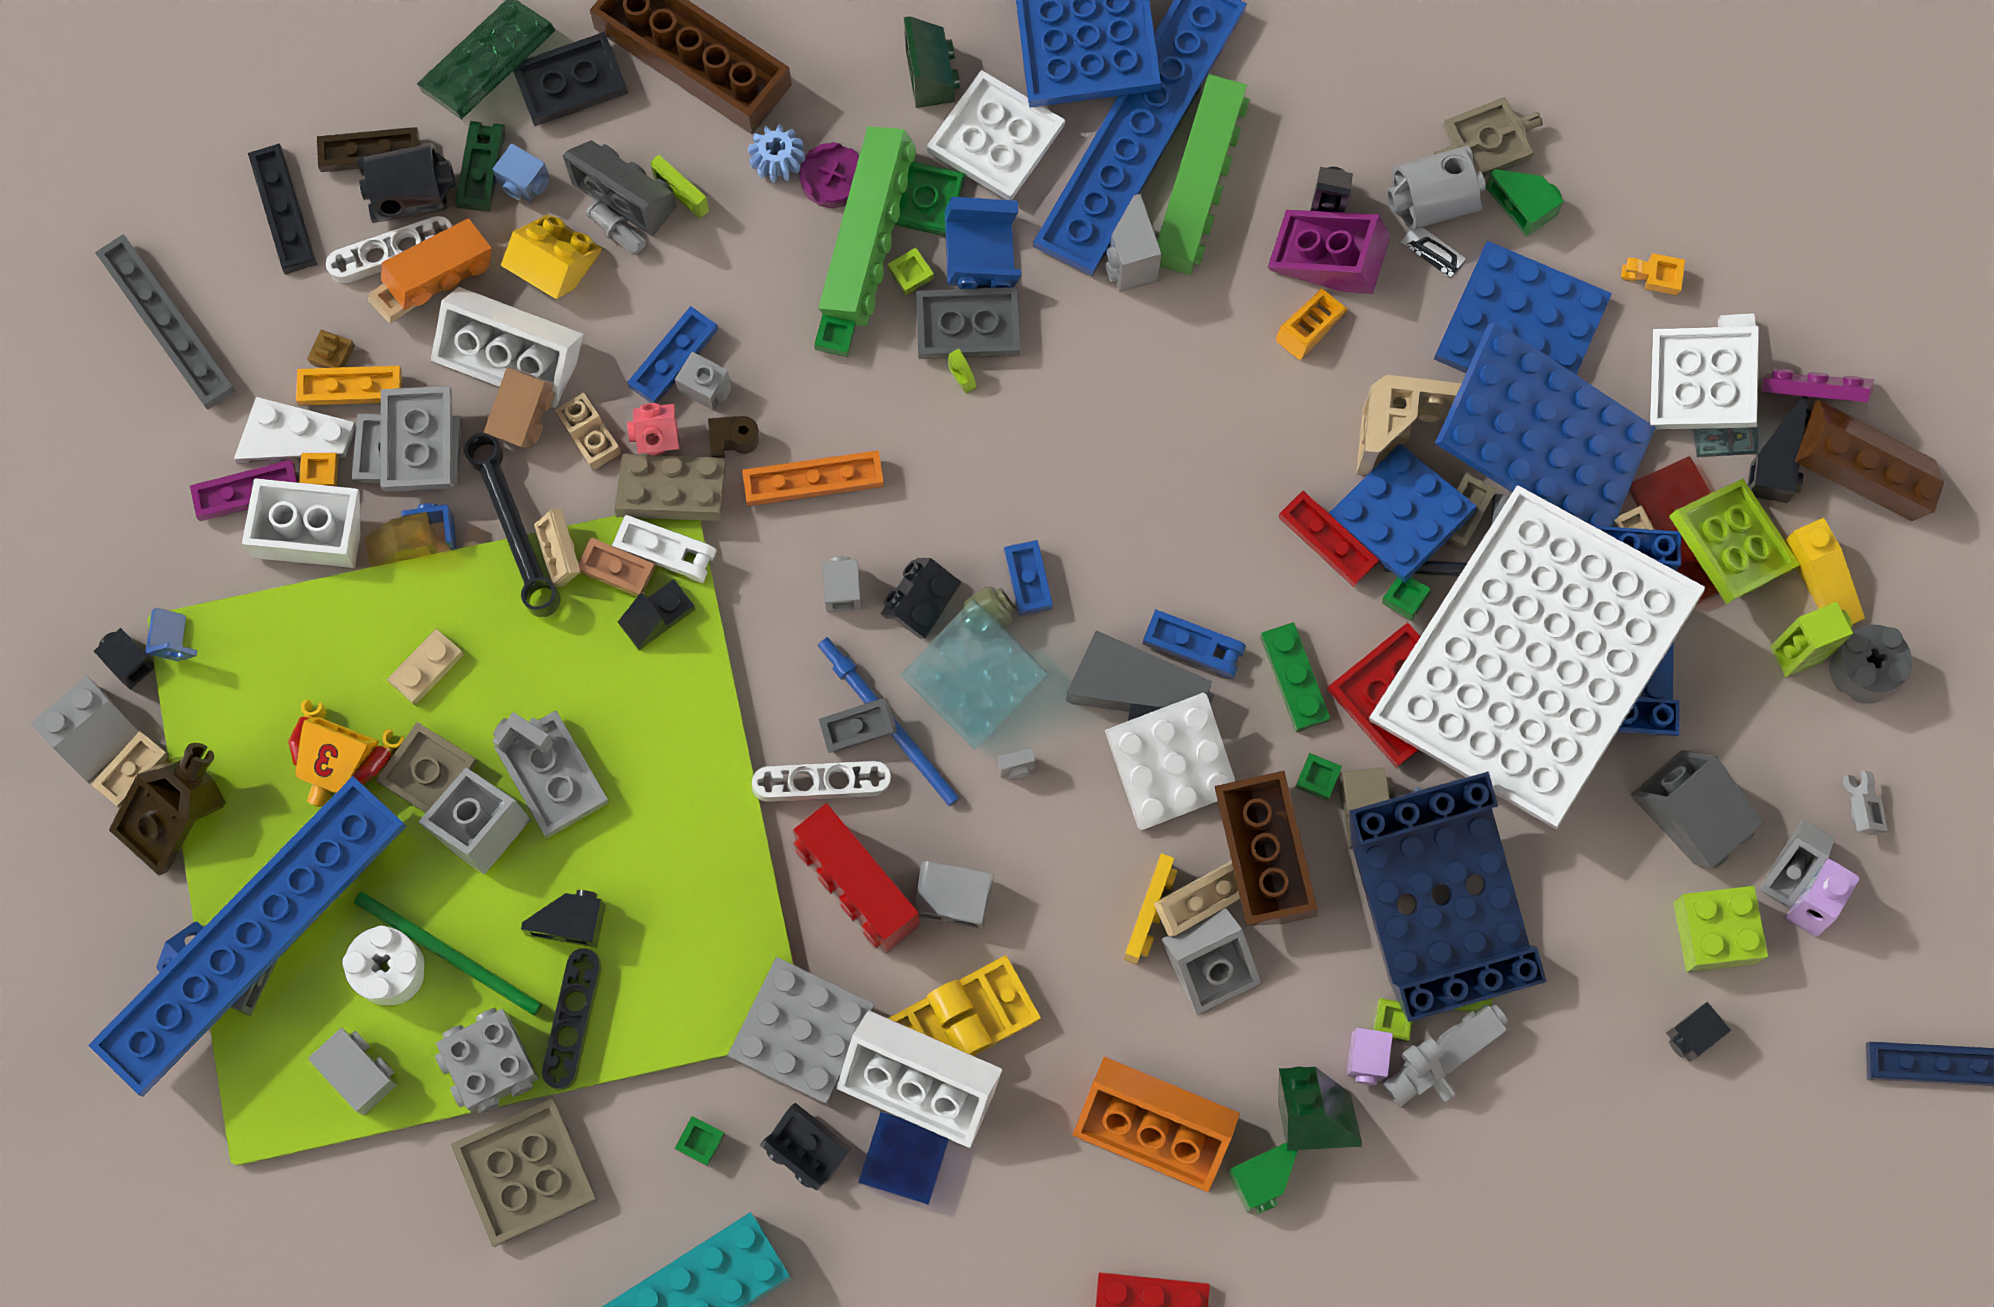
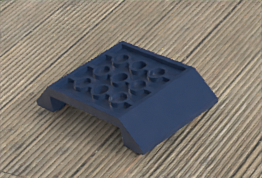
M1489 771L1349 810L1351 844L1387 975L1408 1022L1547 982L1538 948L1529 944L1492 808L1498 807ZM1473 874L1479 875L1483 880V888L1476 895H1471L1466 889V881ZM1444 884L1449 890V898L1444 904L1438 905L1432 899V890L1435 886ZM1404 894H1410L1415 900V907L1409 914H1402L1397 907L1398 899Z

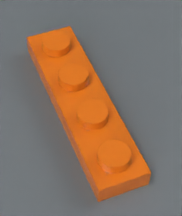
M879 450L742 470L747 506L884 487Z

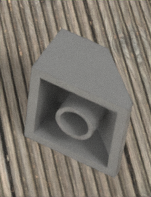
M1141 194L1133 196L1112 234L1111 247L1107 249L1109 262L1105 263L1106 272L1110 282H1116L1119 292L1158 281L1161 251Z
M87 676L31 722L51 747L88 783L99 775L139 732L103 690Z
M465 768L421 818L419 823L460 859L482 874H485L531 819L515 799L468 768Z
M1226 908L1176 936L1162 938L1170 964L1197 1015L1261 984L1243 930Z

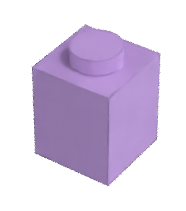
M1355 1028L1351 1035L1347 1076L1356 1077L1355 1083L1376 1086L1377 1081H1384L1388 1076L1393 1033Z

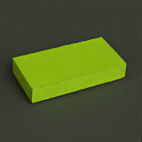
M658 154L650 162L653 177L656 180L661 179L673 189L674 196L694 215L702 218L709 212L706 196Z

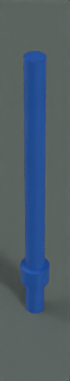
M826 637L818 644L820 650L834 665L832 670L840 680L845 679L865 704L879 699L857 673L855 663L849 656L844 657L829 637ZM893 717L897 732L890 735L949 807L952 806L960 797Z

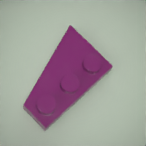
M1773 369L1772 373H1766L1762 384V392L1869 402L1873 392L1874 379L1858 376L1830 377L1829 374L1809 372L1808 375H1793L1794 371Z

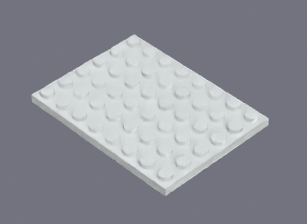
M1517 485L1369 717L1370 722L1465 777L1489 771L1496 795L1557 829L1701 598L1705 587Z

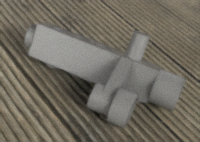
M1496 1004L1492 1007L1484 1005L1476 1012L1472 1011L1464 1016L1460 1024H1455L1444 1032L1436 1042L1430 1037L1418 1047L1411 1046L1401 1054L1405 1061L1402 1063L1403 1066L1398 1069L1399 1072L1382 1083L1385 1090L1399 1107L1416 1095H1421L1431 1086L1434 1087L1444 1102L1448 1101L1456 1093L1445 1079V1076L1507 1030L1504 1027L1508 1023L1507 1017Z

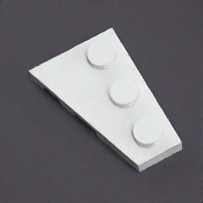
M256 397L234 460L237 464L249 463L253 460L278 462L281 459L301 458V453H336L339 458H346L356 425L352 421Z

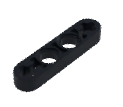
M587 948L575 950L567 960L545 1054L542 1076L544 1081L555 1090H566L576 1081L601 973V962L599 957ZM584 957H588V961L594 965L592 970L587 969L583 978L585 983H590L589 988L580 984H570L571 979L579 981L580 970L575 967L576 962H582ZM577 991L584 993L586 997L585 1006L579 1011L569 1010L566 1006L567 997ZM566 1027L575 1028L578 1033L576 1043L570 1047H563L558 1042L559 1032ZM555 1050L563 1054H574L573 1060L565 1057L564 1069L569 1072L568 1077H562L560 1083H556V1078L550 1074L551 1069H558L561 1060L559 1056H553Z

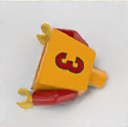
M307 699L301 703L304 717L302 716L298 719L289 737L288 744L293 765L296 767V777L312 784L307 802L323 807L331 799L332 793H337L352 776L362 785H365L374 778L390 760L391 754H395L404 741V736L400 738L398 743L390 744L388 740L391 739L394 733L392 729L386 730L382 736L383 745L377 746L379 740L325 720L326 709L322 702L318 704L317 710L310 712L312 703Z

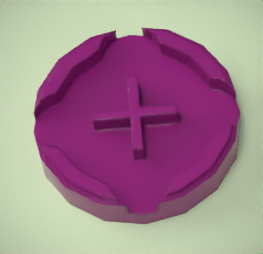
M835 142L820 144L811 149L806 154L805 161L802 162L799 171L801 189L807 198L818 206L827 208L846 206L859 154L852 148L849 149Z

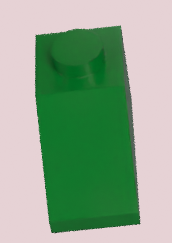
M1495 169L1490 173L1485 185L1488 192L1526 237L1556 217L1564 203L1560 190L1554 184H1549L1543 176Z
M1283 1143L1228 1171L1246 1212L1256 1209L1259 1215L1278 1206L1276 1199L1284 1194L1298 1150L1287 1151L1286 1143Z

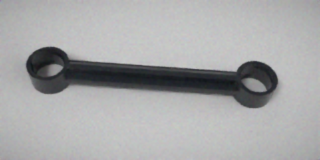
M477 433L467 440L464 453L472 467L481 472L525 584L521 591L522 602L534 616H550L559 608L561 597L554 584L549 579L544 578L500 467L503 460V450L493 436L486 433ZM486 444L494 446V452L488 459L483 461L473 460L474 453L480 446ZM548 588L552 591L551 598L546 604L542 606H532L530 604L532 594L538 589Z

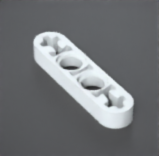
M431 217L335 250L327 257L326 268L332 279L342 284L380 273L383 261L403 252L398 249L399 242L407 237L416 240L417 245L422 242L419 234L424 233L425 239H428L435 235V229L441 228L444 231L452 227V224L445 217ZM375 248L383 250L384 255L380 261L372 263L366 260V255L370 250ZM354 256H359L363 266L359 267ZM345 261L347 264L345 272H340L338 269L339 262Z
M877 761L767 766L755 772L752 779V791L758 799L766 802L871 797L881 795L887 790L891 775L887 766ZM854 771H859L858 778L869 777L870 771H877V776L884 778L879 781L877 787L872 786L871 781L863 780L859 782V788H854ZM834 772H843L849 779L848 786L844 789L833 788L829 783L830 775ZM804 773L811 776L814 782L813 787L808 791L796 789L793 780L798 774ZM783 775H789L787 782L789 792H783L784 785H774L772 792H765L764 786H758V783L763 782L765 776H770L771 781L775 783L783 782Z

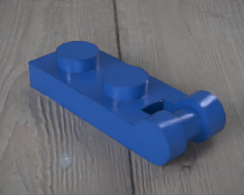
M1157 609L1154 611L1142 642L1143 645L1212 670L1218 675L1229 679L1235 677L1238 669L1236 662L1238 657L1243 656L1246 645L1241 641ZM1216 647L1225 651L1223 660L1213 656Z

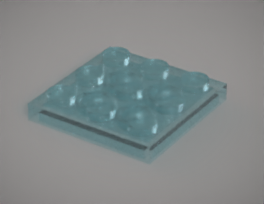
M972 599L900 676L975 750L1050 673L975 599Z

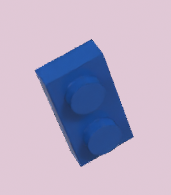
M1038 540L1004 547V555L1018 616L1053 609Z

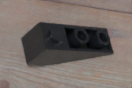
M1808 396L1800 398L1751 462L1747 485L1756 498L1788 503L1795 493L1800 492L1804 475L1799 472L1800 464L1796 463L1795 460L1803 439L1804 429L1807 428L1811 416V409H1807Z

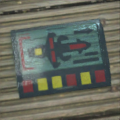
M1757 427L1693 429L1697 458L1758 454L1759 436Z

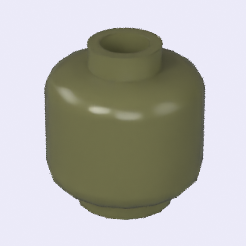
M987 586L964 602L966 615L962 617V620L973 635L979 632L983 637L990 638L1013 622L1012 613L1016 609L1002 588L996 590L991 586Z

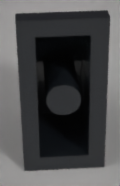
M1335 166L1328 168L1320 167L1310 211L1345 213L1350 196L1353 173L1345 172L1344 169Z
M577 890L576 895L565 893L523 921L521 930L526 936L597 948L606 905L602 899L597 898L598 894L592 891Z

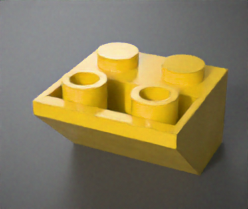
M547 214L512 232L501 266L551 297L558 299L575 289L597 259L603 247L594 243L588 235L576 232L566 226L560 218Z

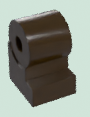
M747 416L708 418L711 457L725 458V451L730 450L747 454L757 448L759 444V429L754 419Z

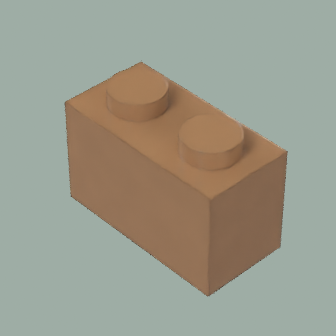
M506 368L484 433L520 447L531 448L532 444L536 443L541 436L543 425L540 422L544 410L548 411L554 399L552 388L554 383L518 369Z

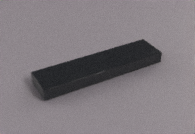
M281 144L249 152V160L284 274L318 265Z

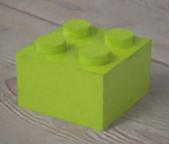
M1755 886L1682 894L1673 902L1686 972L1753 965L1768 957Z

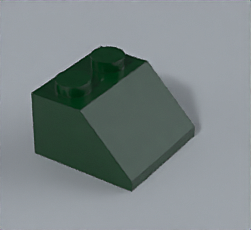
M911 16L903 17L905 50L916 108L955 102V89H960L958 70L951 69L950 60L955 59L952 39L946 40L944 27Z
M1297 1066L1293 1068H1279L1278 1105L1287 1151L1362 1147L1352 1096L1349 1091L1317 1067Z

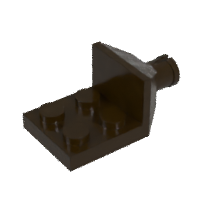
M190 743L186 747L183 757H175L137 774L109 828V831L158 876L169 871L194 822L223 808L226 803L215 780L206 772L214 760V753L210 750L202 759L208 748L204 744Z

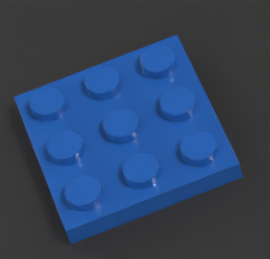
M1399 443L1329 514L1378 558L1381 564L1405 583L1477 512L1474 503Z

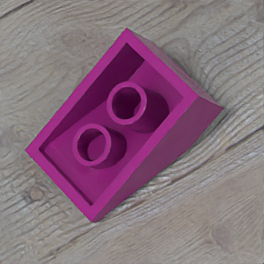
M1286 210L1268 268L1270 271L1340 292L1373 294L1391 235L1379 214Z

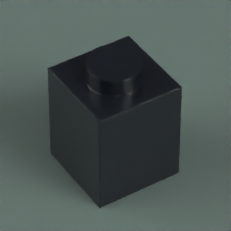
M122 628L105 635L100 640L99 646L94 650V653L129 689L133 688L155 669L154 662Z
M1707 1001L1666 1032V1034L1671 1039L1669 1044L1674 1052L1681 1058L1686 1057L1690 1062L1728 1034L1731 1029Z

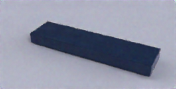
M1888 1042L1866 1043L1867 1080L1994 1086V1048Z

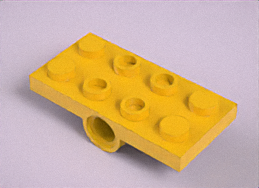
M1007 955L960 980L955 979L936 988L926 998L887 1019L975 1056L1041 1020V1017Z

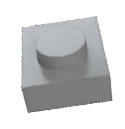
M514 712L508 719H502L493 733V736H495L493 743L503 753L508 749L516 736L545 755L554 744L547 734L550 730L548 727L535 718H531L528 722Z

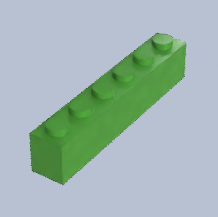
M1208 74L1157 240L1161 251L1160 267L1191 275L1194 264L1201 265L1206 245L1201 244L1203 234L1210 235L1215 218L1214 215H1210L1212 204L1218 206L1224 186L1218 184L1221 175L1228 176L1233 158L1227 154L1230 146H1237L1241 133V127L1236 126L1239 117L1245 118L1250 103V98L1245 97L1247 84Z
M867 126L818 307L822 314L855 321L856 326L867 327L869 317L875 310L877 286L883 280L885 256L891 250L893 226L900 216L899 204L901 196L907 189L909 166L914 161L916 155L915 144L905 129Z

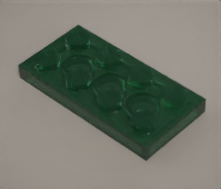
M505 0L445 58L431 69L417 85L425 95L462 120L556 30L550 21L518 0Z

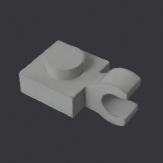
M1865 770L1860 771L1862 782L1859 786H1857L1855 776H1844L1843 783L1845 789L1855 795L1850 797L1852 804L1851 819L1856 826L1857 832L1874 835L1887 832L1882 799L1875 795V777L1873 773Z

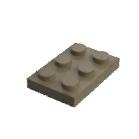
M622 454L615 503L616 517L628 515L634 518L720 521L726 471L725 458Z

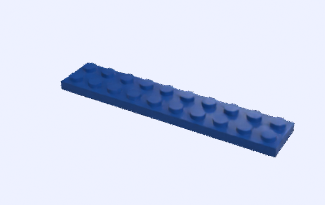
M1174 0L1154 33L1161 90L1117 97L1033 241L1034 248L1093 277L1107 249L1111 245L1112 234L1133 196L1140 194L1244 14L1247 3L1241 0Z
M352 776L88 1046L139 1096L144 1097L407 826Z

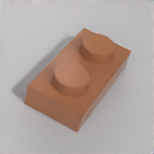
M592 537L578 563L581 574L636 597L642 592L644 593L656 569L654 563Z

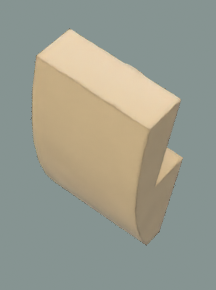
M584 392L555 409L558 418L593 471L622 454L620 447L603 424L599 414Z

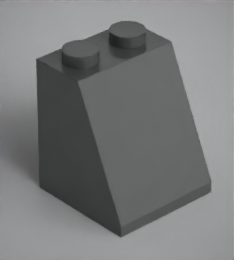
M1681 750L1631 794L1638 805L1693 864L1708 868L1723 864L1728 859L1729 853L1738 845L1749 841L1754 836V831L1763 824L1717 756Z

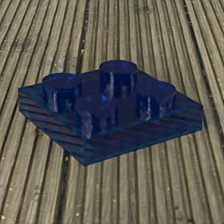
M880 1112L858 1183L929 1206L949 1139L903 1118Z

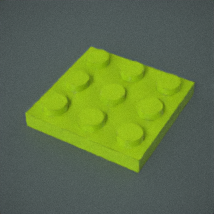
M1743 478L1677 509L1669 516L1726 604L1789 573L1800 565Z

